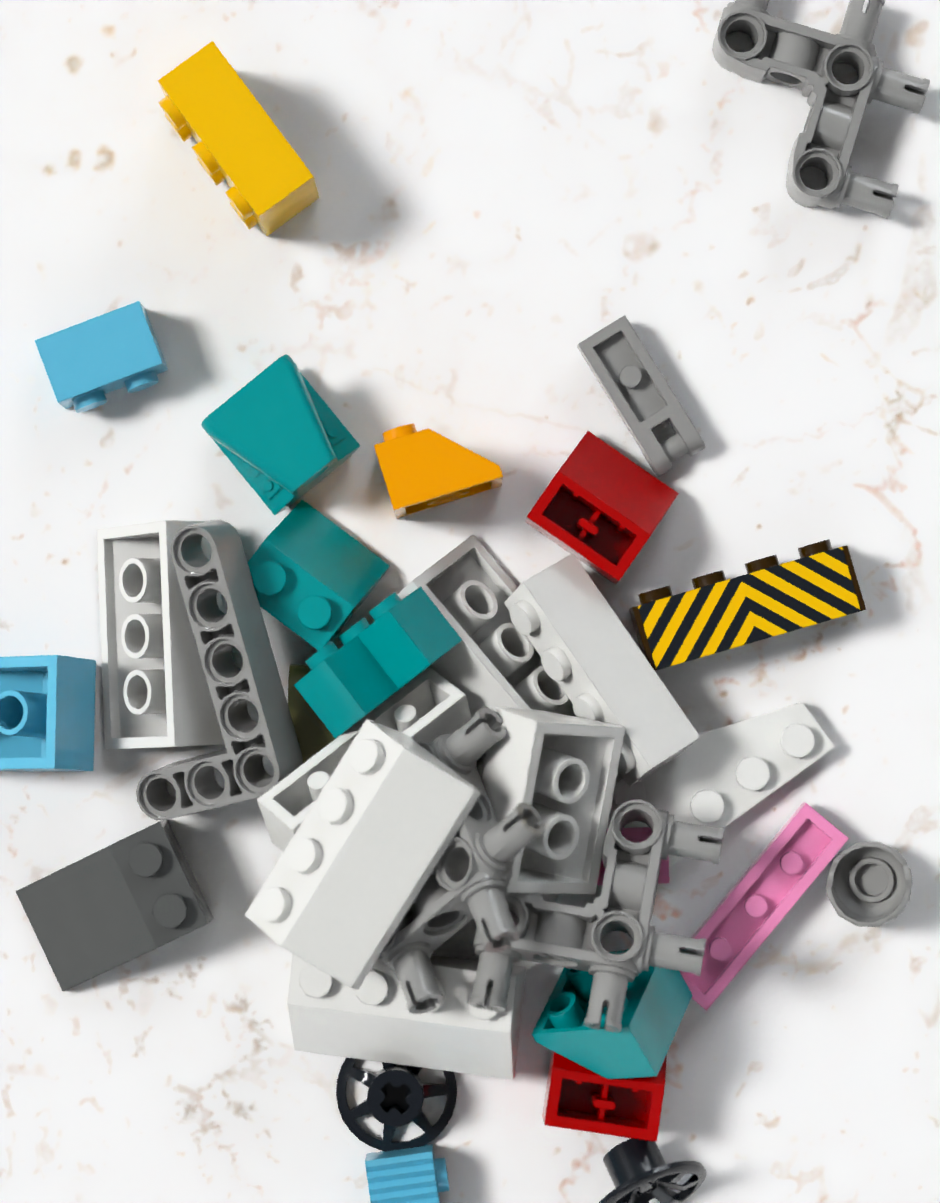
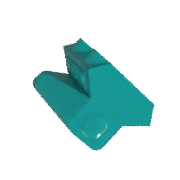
M283 355L209 414L201 424L206 433L218 445L274 515L290 507L349 459L360 447V444L301 374L296 363L289 355Z

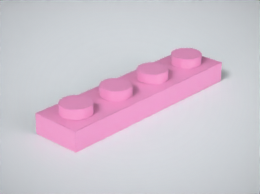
M803 802L691 937L706 939L701 975L697 976L694 973L680 971L693 995L692 999L706 1011L849 839L807 803Z

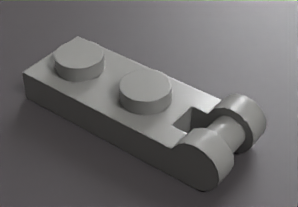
M625 315L577 345L578 350L642 450L648 464L658 477L673 468L671 463L684 454L688 453L692 457L706 448L697 429ZM668 420L675 431V435L659 443L651 430Z

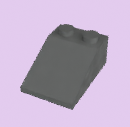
M168 820L159 821L15 891L62 991H66L210 923L214 919Z

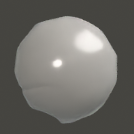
M857 842L839 853L834 859L828 873L825 889L827 897L839 917L858 927H879L895 920L903 912L910 900L913 880L911 869L907 866L906 860L899 851L881 842Z

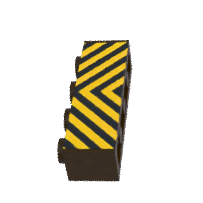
M830 539L798 548L800 559L779 565L777 555L745 563L746 575L726 580L724 571L721 570L691 579L694 590L673 595L669 585L638 595L641 605L629 609L640 650L656 671L866 610L848 546L832 549Z

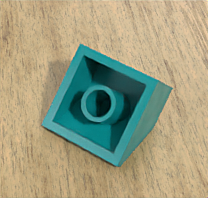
M303 499L268 535L247 562L260 607L318 651L329 642L335 640L390 567V565Z

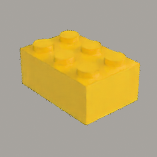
M213 41L158 80L165 95V98L158 103L165 112L166 119L183 142L190 137L195 139L197 144L192 149L198 157V162L216 186L224 180L226 181L230 189L225 194L231 201L232 208L249 230L258 224L264 234L269 236L319 199L312 173Z

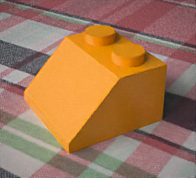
M414 423L383 432L384 442L374 445L396 518L502 486L503 475L499 465L429 428L417 432Z

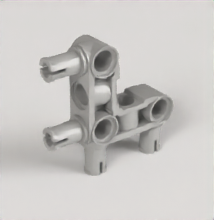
M735 0L730 2L723 9L713 41L712 51L717 63L722 68L752 81L761 83L764 79L801 89L802 96L808 97L806 103L811 106L803 133H800L795 140L789 157L786 177L788 195L795 203L803 207L823 206L833 209L834 207L839 208L841 204H845L888 219L895 202L892 200L897 195L899 185L851 172L852 166L848 165L867 103L870 104L872 99L919 114L926 98L924 93L928 91L930 80L920 79L884 68V62L880 61L879 57L876 56L875 45L871 42L885 0H869L865 13L862 12L865 0H850L840 34L835 35L769 15L766 12L769 0ZM742 31L748 34L754 46L750 51L744 53L736 52L728 46L725 36L730 32ZM842 62L853 66L857 71L858 81L850 85L837 81L832 73V65ZM807 166L821 169L826 175L827 186L820 190L806 187L801 180L800 170Z
M487 707L480 708L475 713V716L453 734H441L431 743L417 742L482 793L381 952L385 965L390 970L396 972L407 1000V1008L413 1014L429 1012L436 1008V1004L443 1002L444 996L437 984L429 958L434 950L473 918L482 937L483 947L487 952H500L512 946L511 942H517L521 937L509 912L505 895L512 878L514 857L535 838H539L545 832V825L538 822L542 819L540 814L527 803H520L500 823L497 821L477 770L476 761L492 745L506 736V729L500 726L503 723L500 716Z
M630 800L621 804L614 811L605 836L602 852L605 874L601 896L594 898L593 904L587 903L582 908L543 901V897L540 894L506 893L505 899L509 912L515 914L520 920L516 928L521 937L517 942H511V947L500 952L485 951L482 937L476 926L473 947L475 948V953L479 955V962L469 1004L486 1010L489 989L493 987L490 999L491 1011L505 1012L513 963L520 960L587 971L594 977L584 1025L600 1030L603 1009L608 1007L605 1031L620 1032L628 982H633L638 973H642V970L648 971L649 966L694 973L697 976L701 975L706 939L655 932V926L651 925L662 859L667 860L669 854L719 864L724 828H713L674 821V815L669 814V811L658 810L651 803L643 800ZM640 821L651 828L652 834L645 841L631 842L622 836V828L630 822ZM612 931H622L627 933L634 943L627 952L612 954L602 947V939Z

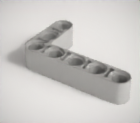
M211 520L184 527L173 537L170 548L171 558L226 749L179 760L144 775L138 782L136 790L137 802L141 810L148 817L155 820H169L259 798L303 764L301 749L242 541L237 530L230 523L223 520ZM203 536L209 541L211 546L210 560L202 551L201 541ZM218 591L224 595L227 601L226 614L219 609L216 597ZM233 646L242 655V669L235 664L232 658ZM248 701L254 704L258 711V723L248 713ZM263 756H266L274 767L273 777L266 772L263 766ZM215 768L221 772L224 778V788L215 779ZM167 781L173 785L176 791V800L170 796L167 790Z

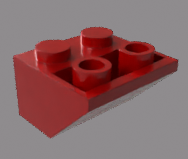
M587 431L526 516L525 522L570 554L574 553L580 561L603 577L617 584L679 493Z
M551 1051L542 1113L544 1125L657 1142L665 1089L667 1055L657 1076L606 1079Z

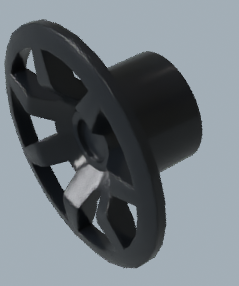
M346 1057L337 1079L336 1098L344 1123L360 1141L372 1148L386 1152L425 1146L445 1129L456 1105L457 1084L454 1072L443 1070L446 1084L422 1083L418 1076L422 1069L421 1067L382 1062L383 1069L375 1074L354 1067L353 1065L357 1059ZM349 1076L369 1088L367 1099L351 1110L346 1096ZM447 1094L444 1111L438 1121L432 1126L421 1110L424 1098ZM371 1113L379 1122L384 1124L383 1139L366 1132L357 1123L355 1118ZM412 1121L425 1132L411 1140L392 1141L395 1128Z
M631 1138L612 1148L603 1158L615 1189L607 1194L599 1203H649L654 1198L660 1203H682L704 1182L707 1175L706 1169L702 1163L697 1161H679L666 1164L656 1142ZM669 1187L679 1190L681 1192L676 1193L675 1191L670 1190Z

